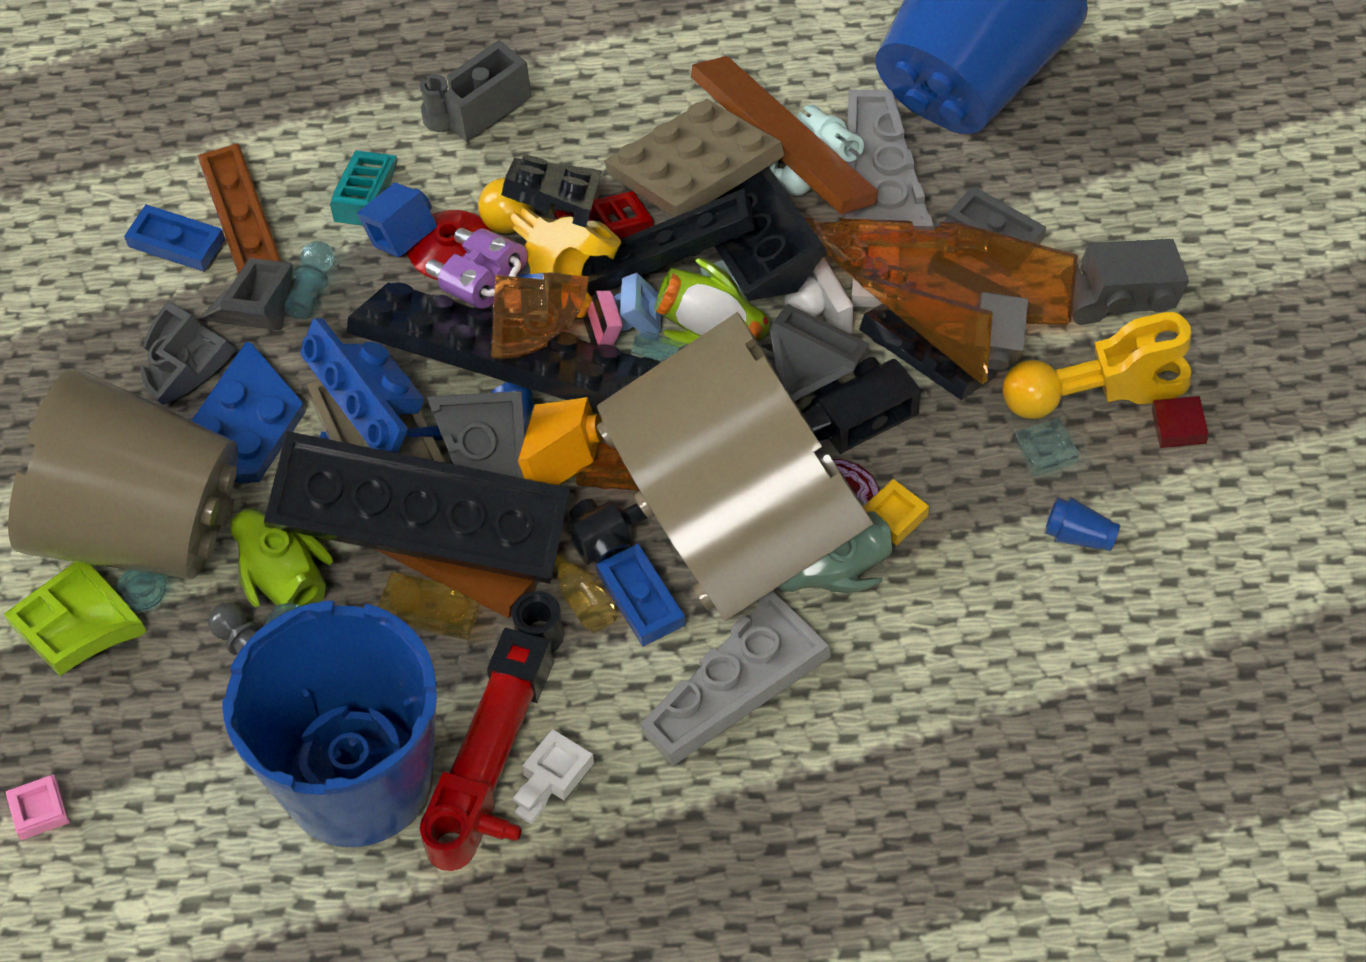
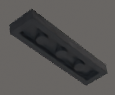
M741 189L620 239L621 244L613 259L602 255L590 256L586 260L583 267L585 286L593 296L596 291H605L619 287L622 284V278L634 273L642 276L647 273L656 272L666 265L688 256H695L703 250L728 240L737 239L743 234L754 230L755 223L749 197L745 190Z

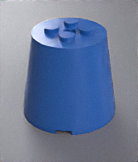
M903 0L876 54V68L886 87L892 90L893 95L913 113L954 133L974 134L981 131L1079 31L1087 17V0Z
M334 600L295 608L278 616L259 629L247 641L234 659L230 668L232 675L227 686L226 696L222 701L225 727L233 747L240 758L297 825L308 835L321 842L340 847H363L382 842L402 831L422 810L429 796L433 778L437 682L430 655L422 640L408 624L384 609L366 603L364 608L335 606Z

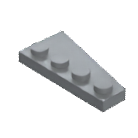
M849 90L848 130L862 138L864 149L860 155L850 148L849 151L857 159L847 163L878 190L876 204L845 213V235L855 234V224L899 225V236L933 237L934 224L931 215L928 214L926 209L925 195L921 183H918L914 160L911 151L907 148L904 138L905 131L892 90Z
M773 590L759 599L760 605L748 617L742 615L730 628L731 635L717 650L711 648L699 661L700 668L688 681L681 680L641 723L643 735L671 766L686 758L831 658L829 645Z

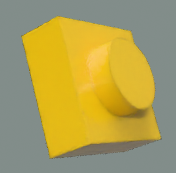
M894 479L864 505L867 512L874 511L887 522L891 531V542L896 546L929 515V505Z

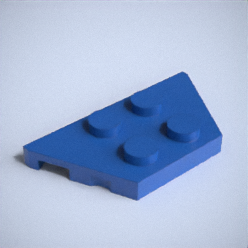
M246 341L192 421L234 440L238 447L235 482L254 483L260 482L282 449L286 431L293 432L306 411L303 402L254 345Z

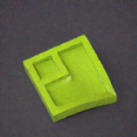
M79 562L69 565L3 614L9 625L60 677L91 656L121 642L141 637L147 632L140 619L106 580L90 564Z

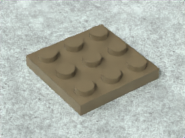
M705 99L691 105L686 112L671 121L658 125L651 133L636 142L623 146L618 153L604 160V163L611 177L672 217H676L712 202L783 158L785 154L781 141L714 102Z

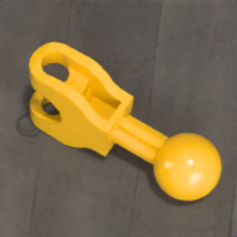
M505 177L488 183L480 193L478 200V211L484 224L497 233L511 234L517 232L527 241L524 247L527 251L530 274L561 273L562 315L584 318L592 301V297L588 294L582 283L584 263L590 256L606 255L613 259L621 244V240L607 226L598 221H588L585 228L573 224V217L552 219L538 216L534 213L532 206L501 195Z
M1158 313L1134 319L1123 326L1112 337L1094 342L1095 360L1057 370L1039 360L1020 362L1013 366L1005 376L1002 387L1004 401L1008 408L1017 416L1025 419H1040L1056 409L1062 396L1101 386L1107 403L1117 400H1129L1136 404L1153 403V400L1177 398L1185 394L1191 384V367L1183 357L1190 348L1191 326L1178 313ZM1171 331L1178 334L1173 340L1155 342V338L1161 332ZM1164 371H1172L1177 373L1178 377L1166 381L1159 378L1157 374Z

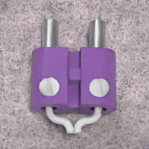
M459 228L455 232L454 239L457 243L462 244L467 253L463 257L454 253L445 264L432 259L427 262L425 267L428 274L438 278V284L444 292L483 309L489 307L500 296L503 289H513L515 284H518L519 278L517 276L526 265L527 251L521 244L488 229H478L473 233L464 228Z

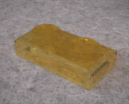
M391 572L377 607L399 617L411 628L469 641L482 605L479 604L478 600L447 584Z

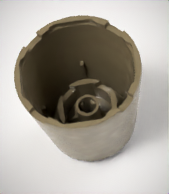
M70 368L55 381L43 400L26 439V443L35 445L26 474L16 472L8 517V534L13 550L31 556L194 579L203 569L207 559L210 558L221 526L225 527L232 513L234 500L230 498L237 472V443L89 372Z

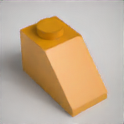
M588 397L534 405L518 458L524 479L560 485L594 462L598 443L603 441V437L596 425L602 422L598 414H593Z

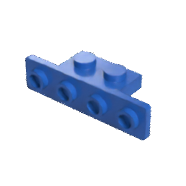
M314 318L307 336L303 339L301 356L369 447L398 453L407 433V427L397 414H418L424 402V397L381 343L342 344L323 318Z

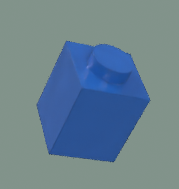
M396 182L357 212L373 246L396 257H401L437 227L430 212L432 206L427 196L417 188L412 189Z

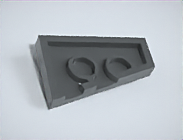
M522 391L427 397L454 465L524 479L518 463L525 438Z

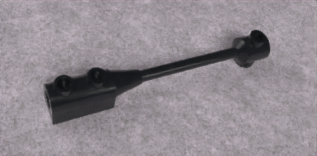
M875 357L866 358L856 366L853 371L854 378L843 384L837 379L814 391L816 397L801 412L813 429L812 431L818 441L829 439L839 454H842L919 414L920 388L896 359H890L880 364ZM585 499L571 509L570 517L572 520L566 522V529L574 548L586 565L593 562L597 564L630 548L632 526L648 518L637 503L623 510L611 501L597 506L593 499Z

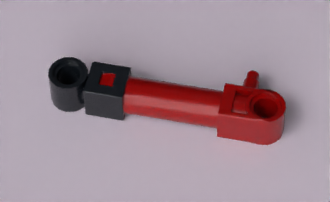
M533 591L525 593L513 605L512 619L515 630L504 628L487 667L488 684L450 773L442 772L429 805L421 819L419 830L427 858L434 867L440 870L455 871L469 864L477 851L483 834L501 840L508 839L512 841L519 840L522 828L520 825L491 815L495 807L492 795L531 702L538 703L554 664L552 652L557 650L563 642L564 628L559 602L546 592ZM538 621L547 622L545 625L540 627L530 626L532 623ZM444 834H459L458 838L453 842H437Z

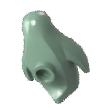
M867 512L873 522L872 526L777 588L781 591L789 592L802 588H822L831 592L854 593L879 585L882 582V578L858 579V576L892 554L889 525L876 512Z

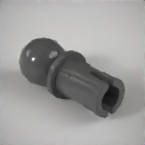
M232 602L217 605L209 614L208 624L211 632L219 639L228 640L227 650L234 655H237L247 641L260 629L257 623L247 622L243 608Z

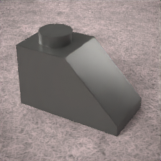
M981 293L965 329L968 361L981 362L983 367L993 370H1003L1016 365L1024 349L1028 299Z

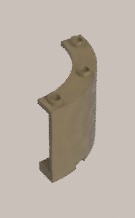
M738 312L598 404L597 409L602 422L596 425L611 449L616 447L630 475L640 491L633 496L640 509L648 519L656 516L669 539L698 581L692 587L699 600L708 611L716 607L725 621L873 525L863 504L830 455L827 454L820 459L815 452L822 445L814 435L813 429L794 399L780 382V377L763 348Z

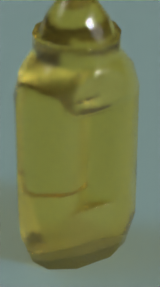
M556 556L555 565L558 566L561 595L583 626L591 632L597 633L614 623L618 618L616 608L595 578L586 570L580 569L576 564L565 562L564 556Z

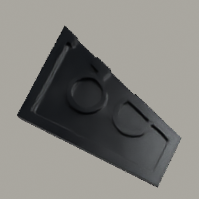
M884 303L864 313L859 327L861 332L960 400H963L988 383L998 373V370L983 367L981 362L968 361L966 343Z

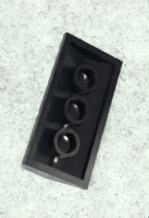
M766 167L715 199H720L744 189L751 201L755 229L737 239L728 240L714 246L748 301L798 292L827 252L771 169Z

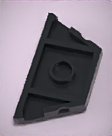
M525 155L522 159H513L506 174L501 195L517 202L528 204L548 214L553 213L554 209L573 213L572 223L586 228L602 171L548 163V161L542 158Z

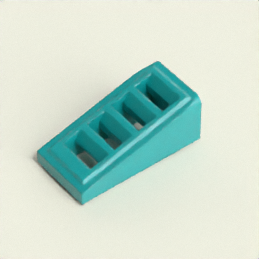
M355 150L334 190L330 202L334 222L363 226L357 212L390 186L398 161L397 155ZM362 164L378 165L381 168L362 166ZM359 174L376 176V178L360 177ZM355 185L367 186V187H371V188L369 189V188L355 187ZM352 196H360V197H366V198H365V199L353 198Z

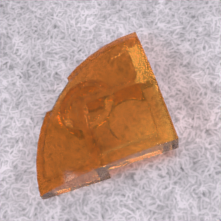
M544 272L542 279L496 275L493 294L491 358H515L536 352L546 347L547 342L563 329H568L583 305L589 277Z

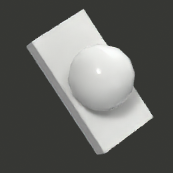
M822 257L799 291L783 296L785 306L790 304L814 317L823 313L830 325L847 333H852L853 304L825 258Z

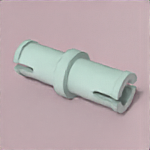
M815 105L803 107L811 117H807L802 112L798 113L797 119L844 161L851 162L857 159L849 151L850 148L858 154H862L864 149L862 138L850 132L844 121L837 116L826 115Z

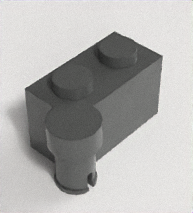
M498 40L448 74L447 80L441 75L431 74L427 76L429 86H427L425 79H422L420 82V91L424 101L421 105L423 124L426 128L436 132L451 128L466 142L532 97L527 62L501 40Z
M1174 239L1089 243L1081 260L1083 274L1080 272L1078 263L1068 266L1062 272V278L1071 297L1068 306L1073 320L1079 325L1099 322L1108 313L1118 315L1138 311L1163 312L1176 308L1189 283V278Z

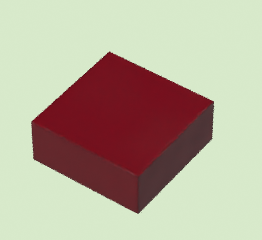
M1200 396L1153 400L1151 410L1160 448L1207 444L1209 433Z

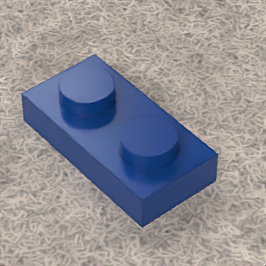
M145 204L124 235L129 248L205 272L225 241L221 228Z
M639 544L596 564L599 578L642 647L685 626L684 614Z

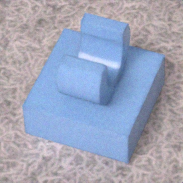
M638 273L622 278L621 293L616 294L614 299L620 311L623 324L621 331H627L634 327L643 336H651L661 331V314L657 313L654 309L658 292Z

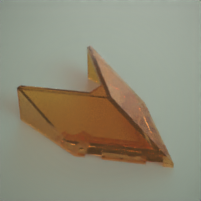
M804 217L824 245L828 256L863 288L982 385L987 382L993 318L992 311L975 307L982 292L1028 299L1026 324L1068 325L1071 322L1078 261L1077 254L959 222H940V226L936 230L914 229L913 222L907 220L840 218V222L821 223L814 221V218Z

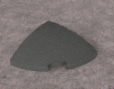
M167 301L150 326L143 347L148 351V360L151 363L150 371L144 365L141 367L143 383L149 393L164 405L189 393L206 381L237 350L227 340L202 326L191 314Z

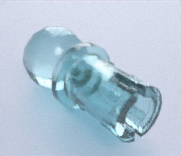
M313 241L305 245L300 253L302 265L295 267L293 272L295 282L289 298L285 302L284 309L289 315L297 319H308L311 317L319 291L327 285L328 277L326 273L331 270L335 263V255L332 248L322 241Z

